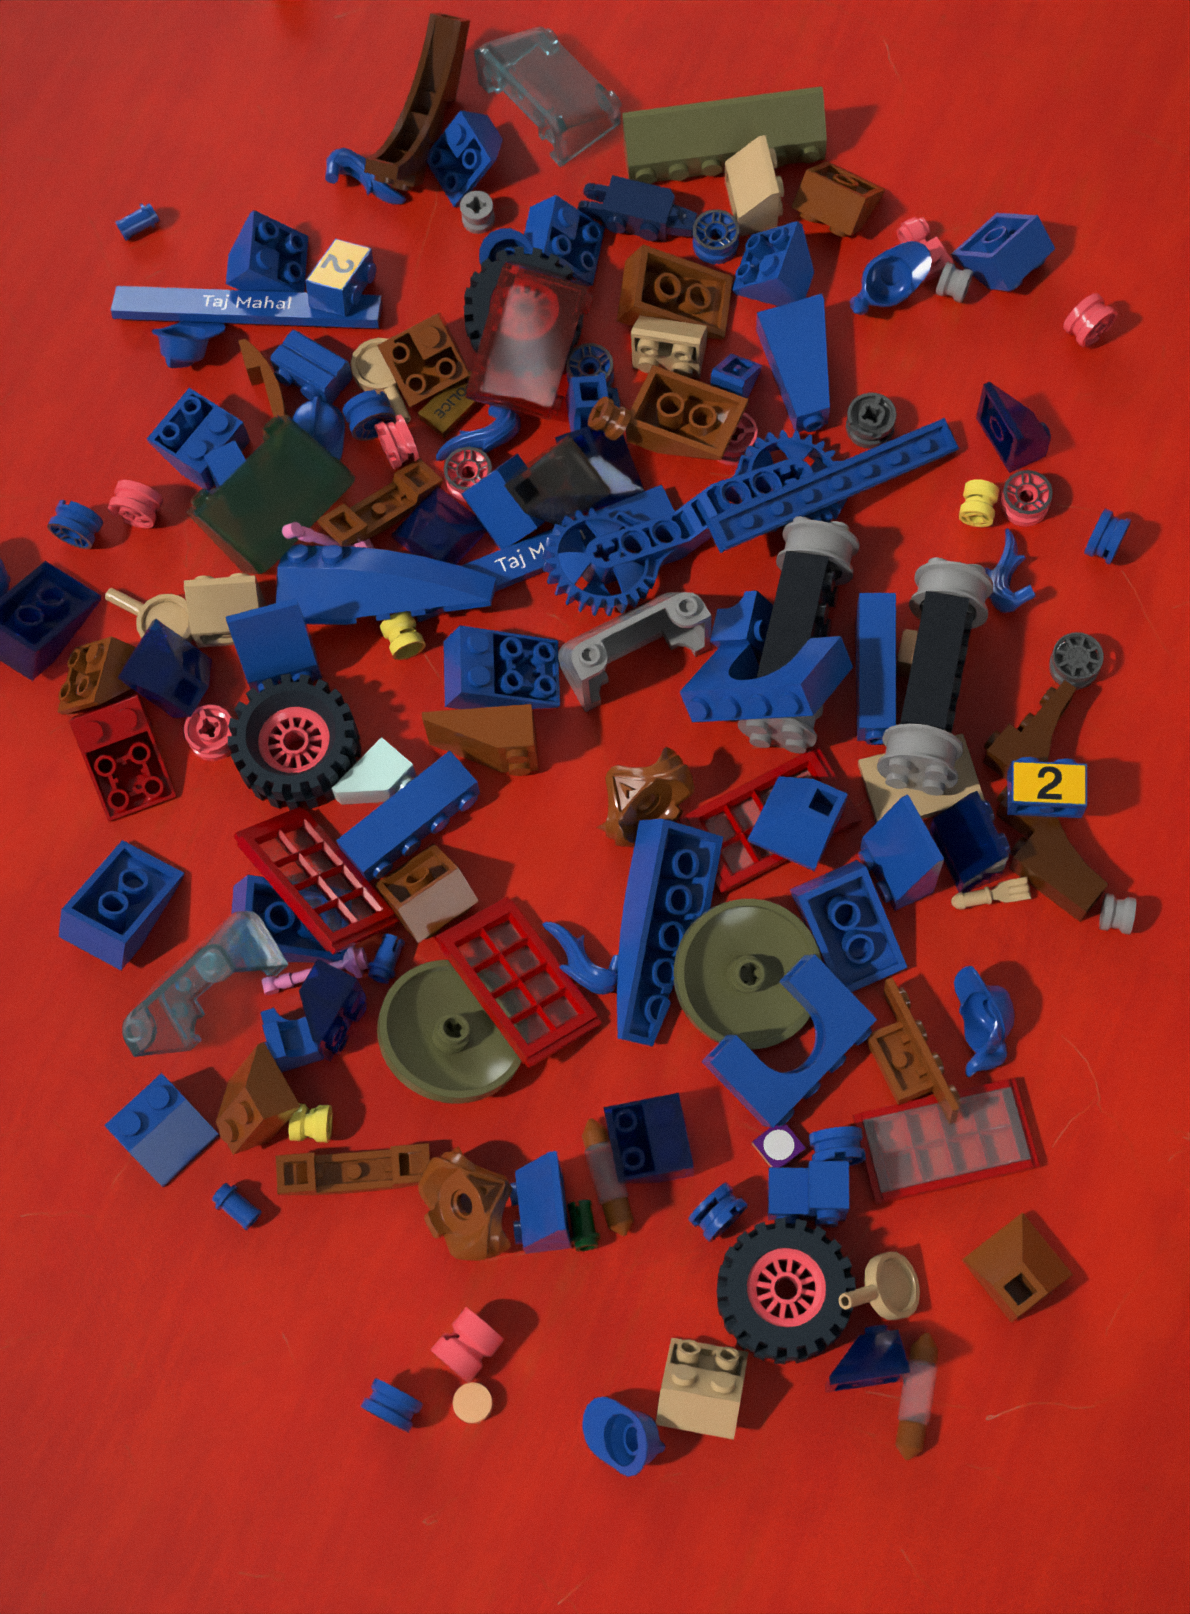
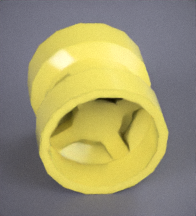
M985 480L968 481L965 484L963 493L965 502L960 507V521L974 527L992 525L995 515L993 504L997 502L999 495L998 486Z
M408 611L393 614L390 616V619L384 620L380 624L384 638L388 639L391 643L389 649L395 660L409 659L419 654L426 646L422 635L415 630L416 621Z
M299 1104L300 1107L289 1119L290 1141H303L309 1136V1138H313L316 1142L329 1143L333 1123L332 1106L318 1105L316 1108L309 1110L306 1104Z

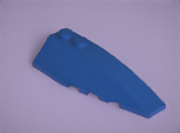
M286 545L277 567L276 603L297 598L306 624L348 625L356 624L359 617L376 616V621L390 619V613L411 611V616L426 615L427 611L436 607H442L445 612L491 606L497 586V578L459 565L390 550L337 545Z
M667 819L639 820L620 929L617 971L618 1039L646 1046L654 1045L671 1004L668 998L674 986V961L679 944L691 924L704 912L708 911L711 906L723 836Z

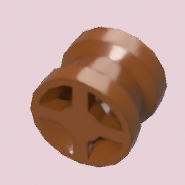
M605 396L599 399L591 410L588 426L595 431L602 430L607 438L616 440L627 428L631 412L624 406H615L614 401Z

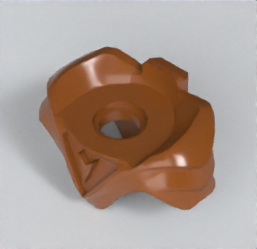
M668 747L663 749L656 763L649 767L613 766L605 777L608 792V816L606 821L596 828L604 831L606 837L615 840L616 846L634 847L639 820L667 819L676 822L683 814V810L678 805L690 797L695 789L688 766L683 763L682 758L673 749Z
M456 1147L451 1152L443 1153L439 1158H432L418 1185L419 1194L430 1209L424 1215V1220L432 1236L436 1239L444 1236L450 1254L456 1259L467 1261L493 1258L510 1248L511 1244L501 1225L503 1211L512 1192L509 1180L504 1175L488 1171L466 1159L460 1147Z

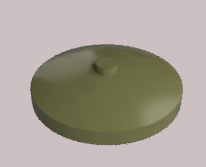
M738 899L721 903L699 916L688 928L679 944L674 961V985L678 1001L690 1022L702 1034L717 1043H720L726 1035H737L749 1049H761L779 1044L798 1032L811 1017L806 1009L779 981L804 955L815 954L821 960L819 948L805 924L792 912L778 904L761 899Z
M436 960L416 966L403 974L389 989L378 1017L377 1036L379 1047L392 1073L415 1093L443 1103L461 1104L475 1102L498 1092L517 1072L522 1061L448 960ZM487 969L476 973L490 992L505 984L500 977ZM513 990L495 999L509 1018L523 1010ZM525 1018L514 1026L528 1043V1024Z

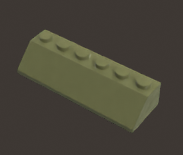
M822 86L622 113L624 155L628 179L647 184L665 180L680 181L688 177L715 176L719 173H725V161L757 137L766 135L768 148L775 149L777 168L793 163H813L825 159L827 134Z

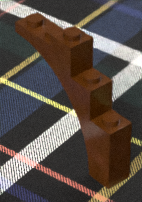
M443 13L430 14L419 64L403 110L385 143L375 154L366 158L364 172L374 174V180L392 184V187L411 191L412 187L423 184L430 144L435 143L441 136L446 103L456 100L470 20Z
M1066 680L1063 681L1057 690L1054 687H1050L1040 700L1039 704L1042 708L1035 716L1029 713L1017 729L1008 724L1002 733L996 730L983 747L987 750L983 763L1007 780V772L1011 761H1017L1022 757H1034L1039 759V762H1048L1052 734L1057 722L1071 703L1077 688ZM1006 786L997 798L1000 805L996 816L1023 835L1010 851V854L1014 857L1009 869L1020 877L1027 876L1030 885L1081 922L1102 896L1108 883L1080 857L1068 841L1057 817L1007 815Z

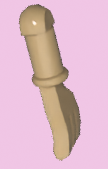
M1019 877L999 882L991 890L986 886L981 890L966 893L959 892L953 896L951 903L956 909L963 910L966 907L986 903L990 905L992 900L1008 903L1031 899L1028 877Z

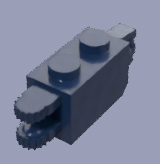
M613 175L609 186L594 183L585 184L584 195L597 202L581 200L577 209L591 219L602 221V226L614 233H628L640 236L647 241L658 240L662 242L667 241L668 235L692 237L693 225L697 219V213L675 205V195L669 188Z

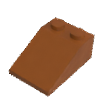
M642 245L625 261L617 321L633 327L641 315L707 326V338L722 340L726 332L733 276Z
M652 365L630 410V421L625 429L627 442L660 454L722 460L749 403V399Z
M532 704L422 712V720L430 745L447 752L451 751L455 755L499 772H509L510 775L523 776L533 770H538L537 739Z

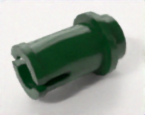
M578 1200L579 1206H576L575 1201L569 1203L567 1207L570 1213L574 1236L570 1239L571 1244L575 1245L576 1251L579 1252L598 1248V1241L601 1237L600 1233H597L595 1230L591 1200Z

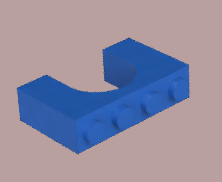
M841 636L810 638L788 664L771 674L757 678L759 664L750 643L721 645L682 688L680 695L692 722L814 716L853 666Z
M815 954L804 955L779 981L806 1009L815 1027L813 1050L802 1065L788 1072L780 1073L766 1066L737 1035H726L701 1061L765 1127L774 1128L776 1125L781 1127L789 1121L795 1113L793 1107L802 1098L804 1100L810 1098L820 1088L819 1080L827 1071L830 1073L834 1072L845 1062L847 1058L844 1055L845 1052L853 1044L858 1046L863 1043L872 1033L870 1026L877 1020Z

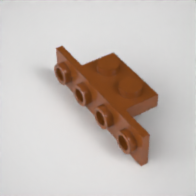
M893 977L885 980L883 995L897 1022L872 1032L865 1041L897 1105L933 1091L948 1123L952 1124L957 1121L959 1107L962 1105L960 1096L953 1085H947L942 1075L945 1072L943 1063L936 1052L931 1053L925 1042L928 1040L926 1030L919 1019L914 1020L909 1011L911 1003L903 987L898 989Z

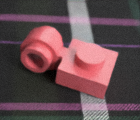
M913 217L901 223V227L897 229L900 243L908 241L920 242L930 251L932 266L927 277L923 280V284L940 276L947 262L954 264L938 237L926 241V237L930 236V228L923 217L919 219Z

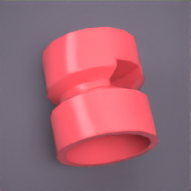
M466 1307L452 1323L454 1332L452 1334L444 1333L432 1347L431 1351L461 1378L470 1383L483 1367L481 1361L483 1356L491 1357L504 1342V1339Z

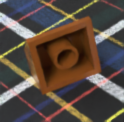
M827 161L806 170L791 208L800 211L799 215L803 219L813 223L820 221L829 225V230L832 233L847 237L861 231L883 196L885 189Z
M435 844L374 884L384 900L395 912L402 925L418 943L423 939L436 935L442 926L454 918L465 915L471 906L479 902L459 867Z
M265 1042L259 1043L229 1079L217 1116L216 1124L219 1128V1134L222 1140L227 1143L233 1155L270 1142L300 1107Z

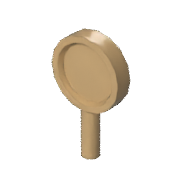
M375 338L367 340L359 345L352 355L350 364L354 381L364 391L375 390L377 394H380L381 391L385 392L395 415L401 414L407 424L410 422L411 417L398 391L399 386L377 346L388 339Z
M110 588L107 591L105 600L137 616V631L143 643L152 651L162 654L175 653L186 648L193 640L186 600L181 596L160 594L143 604L114 588Z
M886 1252L878 1254L869 1260L865 1268V1287L843 1293L839 1296V1304L843 1309H850L870 1302L879 1316L886 1320H899L909 1317L916 1311L919 1304L920 1287L915 1270L906 1257L898 1252Z

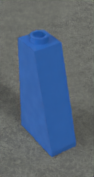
M818 294L757 312L756 331L794 431L813 432L828 424L830 411L823 295Z
M859 593L855 617L857 741H866L870 745L884 744L883 734L885 730L896 725V593Z

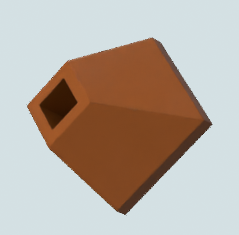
M437 313L377 345L409 407L470 376L459 347L441 313Z
M112 636L76 647L68 659L69 671L66 682L59 691L60 703L57 712L64 715L97 706L138 686L147 652Z
M1023 1212L962 1259L963 1263L1011 1323L1073 1275Z

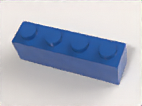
M448 751L337 839L336 842L340 850L368 882L374 878L380 879L392 869L393 863L404 855L406 857L414 853L420 847L421 840L431 832L436 834L443 830L449 823V818L456 812L469 809L477 801V796L480 794L478 782L454 754Z

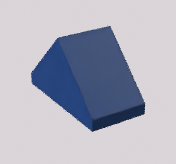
M730 354L712 369L711 386L748 399L760 374L762 365Z

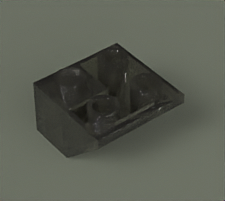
M570 435L520 467L504 484L505 488L526 514L554 525H561L564 516L572 519L575 516L576 510L583 512L612 492Z

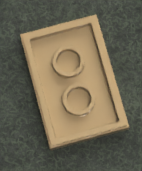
M963 734L955 735L964 747L963 754L956 760L954 767L958 773V781L955 786L944 790V793L939 796L929 795L920 790L909 788L896 789L888 786L885 783L886 779L877 770L878 760L885 753L858 760V767L876 823L901 797L907 794L922 819L983 804L985 799Z

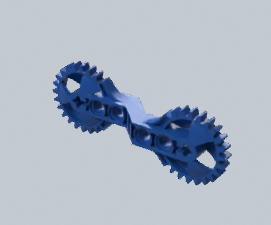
M784 430L780 431L778 438L771 432H768L765 440L758 437L755 440L754 446L749 445L745 454L741 455L733 477L711 484L674 513L643 521L621 511H618L611 518L607 508H604L601 516H597L592 507L589 509L587 517L581 511L576 510L573 520L568 516H564L562 524H555L552 534L548 535L546 547L542 558L545 559L543 571L549 572L547 583H558L555 595L566 593L568 597L565 604L567 605L575 600L578 601V611L580 612L588 605L591 606L594 616H596L599 608H604L607 616H611L615 606L621 613H625L628 604L635 608L640 598H646L649 589H652L658 571L663 565L683 559L712 537L705 522L708 518L842 461H832L835 454L834 450L828 452L822 450L825 444L824 441L819 442L817 445L812 444L811 434L805 440H802L797 430H795L792 438H788ZM782 450L788 459L774 464L770 452ZM807 456L815 460L811 467L804 461ZM847 499L808 515L806 518L828 523L832 519L836 520ZM590 528L596 538L591 540L585 549L579 530ZM627 549L633 550L636 553L629 552ZM581 576L589 583L583 590L575 586ZM618 581L622 593L611 596L604 585Z

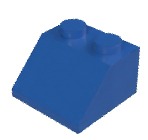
M996 213L951 253V256L964 269L973 270V276L988 289L1011 291L1022 284V279L1027 274L1043 265L1046 261L1045 258L1055 250V247L1038 215Z
M162 1073L104 1125L162 1187L167 1185L219 1136L215 1129Z

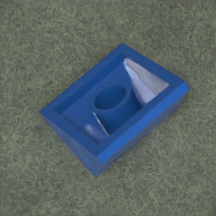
M518 454L461 493L500 550L522 539L557 512L555 506Z

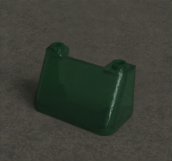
M276 415L269 420L263 427V430L266 432L262 438L264 442L218 488H213L210 491L206 488L201 489L191 499L190 502L193 506L186 512L243 573L262 574L272 567L298 540L297 537L285 538L282 528L293 522H298L301 526L310 528L356 479L355 475L340 460L288 415L281 417Z

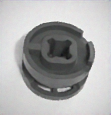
M864 393L856 397L851 402L847 413L846 431L850 440L866 449H872L888 442L894 433L896 421L894 404L886 396L879 393Z
M1074 632L1064 635L1055 644L1049 660V671L1052 678L1059 685L1066 680L1076 687V690L1088 687L1097 678L1103 664L1104 655L1102 647L1096 639L1085 633Z

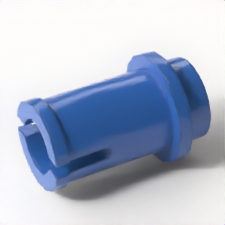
M141 203L140 209L119 221H115L126 241L150 226L155 228V223L160 221L150 203L145 206Z
M383 934L374 961L368 963L367 966L370 970L368 976L371 979L387 984L390 979L395 978L396 972L394 968L405 945L404 940L399 939L396 942L397 936Z
M223 1184L212 1198V1201L216 1204L215 1208L218 1211L223 1209L243 1226V1229L248 1230L259 1218L262 1211L239 1194L236 1185Z

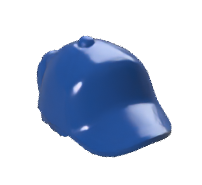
M908 241L888 249L872 259L865 266L860 293L849 301L853 312L864 315L868 312L869 305L891 307L909 297L930 272L932 258L929 249L920 242Z
M966 966L955 976L954 988L961 1004L959 1013L964 1020L965 1039L975 1052V1055L966 1064L965 1070L967 1077H971L977 1071L990 1070L1004 1063L1007 1057L1005 1039L1014 1025L1015 1011L1010 995L1005 988L997 985L987 986L973 966Z

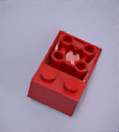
M140 693L76 715L69 720L108 822L176 797L159 743Z

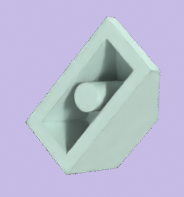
M381 737L331 789L336 800L341 805L385 802L417 777L413 764Z

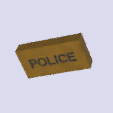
M470 371V376L441 390L418 412L419 419L443 438L490 393V387Z

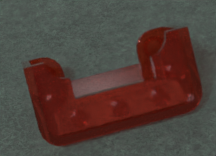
M515 261L505 262L498 279L465 398L550 420L552 414L558 416L564 396L558 394L559 383L577 323L582 314L588 316L593 303L594 295L589 294L591 286Z

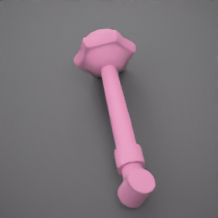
M298 522L287 524L282 528V533L287 539L297 537L298 540L308 543L314 542L325 546H341L331 536L315 532L311 528L301 526ZM370 539L348 545L349 547L375 549Z
M353 945L347 949L343 960L292 974L289 972L279 975V978L275 976L263 978L261 981L264 994L273 995L278 993L280 988L284 990L294 987V984L345 968L348 972L354 974L356 978L363 977L364 970L368 969V959L363 947L357 949Z

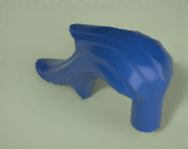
M347 148L336 149L326 159L325 180L328 183H336L339 174L348 175L362 183L366 189L367 196L372 193L382 201L396 205L406 202L405 197L389 185L374 180V174L364 172L366 158Z
M493 403L489 407L488 414L496 420L485 428L474 431L460 430L461 435L450 439L439 449L436 454V460H446L452 452L463 447H475L488 453L512 440L519 433L521 418L511 408L506 409Z
M1008 528L1005 529V547L994 570L985 568V573L993 582V591L989 599L997 610L1004 613L1013 612L1020 605L1036 597L1031 585L1014 593L1010 590L1012 575L1026 557L1018 555L1016 539Z
M544 922L542 924L559 941L567 954L568 964L559 966L563 972L589 991L599 995L609 994L617 988L618 955L612 957L608 969L599 967L589 959L585 952L584 935L576 938L566 928L554 922Z

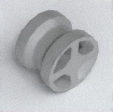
M472 191L461 199L460 210L463 226L471 233H485L494 225L493 202L487 193Z
M947 262L940 276L936 295L942 297L949 295L956 302L962 303L971 283L973 270L968 268L960 270L953 263Z
M1105 893L1101 906L1099 929L1108 931L1110 928H1116L1121 933L1130 935L1136 913V898L1127 897L1122 900L1116 899L1113 894Z

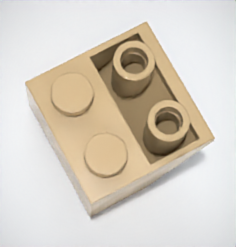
M766 135L757 137L725 161V184L732 214L739 223V237L777 227L778 216L783 215L781 197H784L783 181L781 176H775L774 169L777 168L776 153L774 148H768Z
M640 315L631 332L633 368L649 373L652 365L688 378L699 379L707 345V326Z
M235 573L230 577L224 578L204 575L198 576L194 580H184L191 635L198 648L234 645L226 616L267 606L255 575Z
M671 1337L661 1385L656 1425L734 1440L748 1352L731 1347H720Z

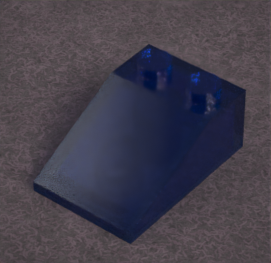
M44 561L0 598V661L33 681L55 662L99 604L101 595Z

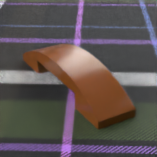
M246 339L238 340L251 385L265 384L275 425L262 429L276 473L283 471L288 456L290 428L287 409L277 379L266 359Z
M419 458L395 472L392 483L350 508L346 504H342L319 518L318 524L341 546L365 541L387 530L409 515L440 487L443 479Z
M429 1143L390 1146L391 1149L327 1155H314V1152L276 1155L277 1194H347L419 1185L420 1179L430 1162Z

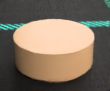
M467 1383L456 1391L453 1398V1408L456 1415L462 1421L469 1424H477L483 1422L490 1415L493 1408V1399L490 1392L483 1385Z

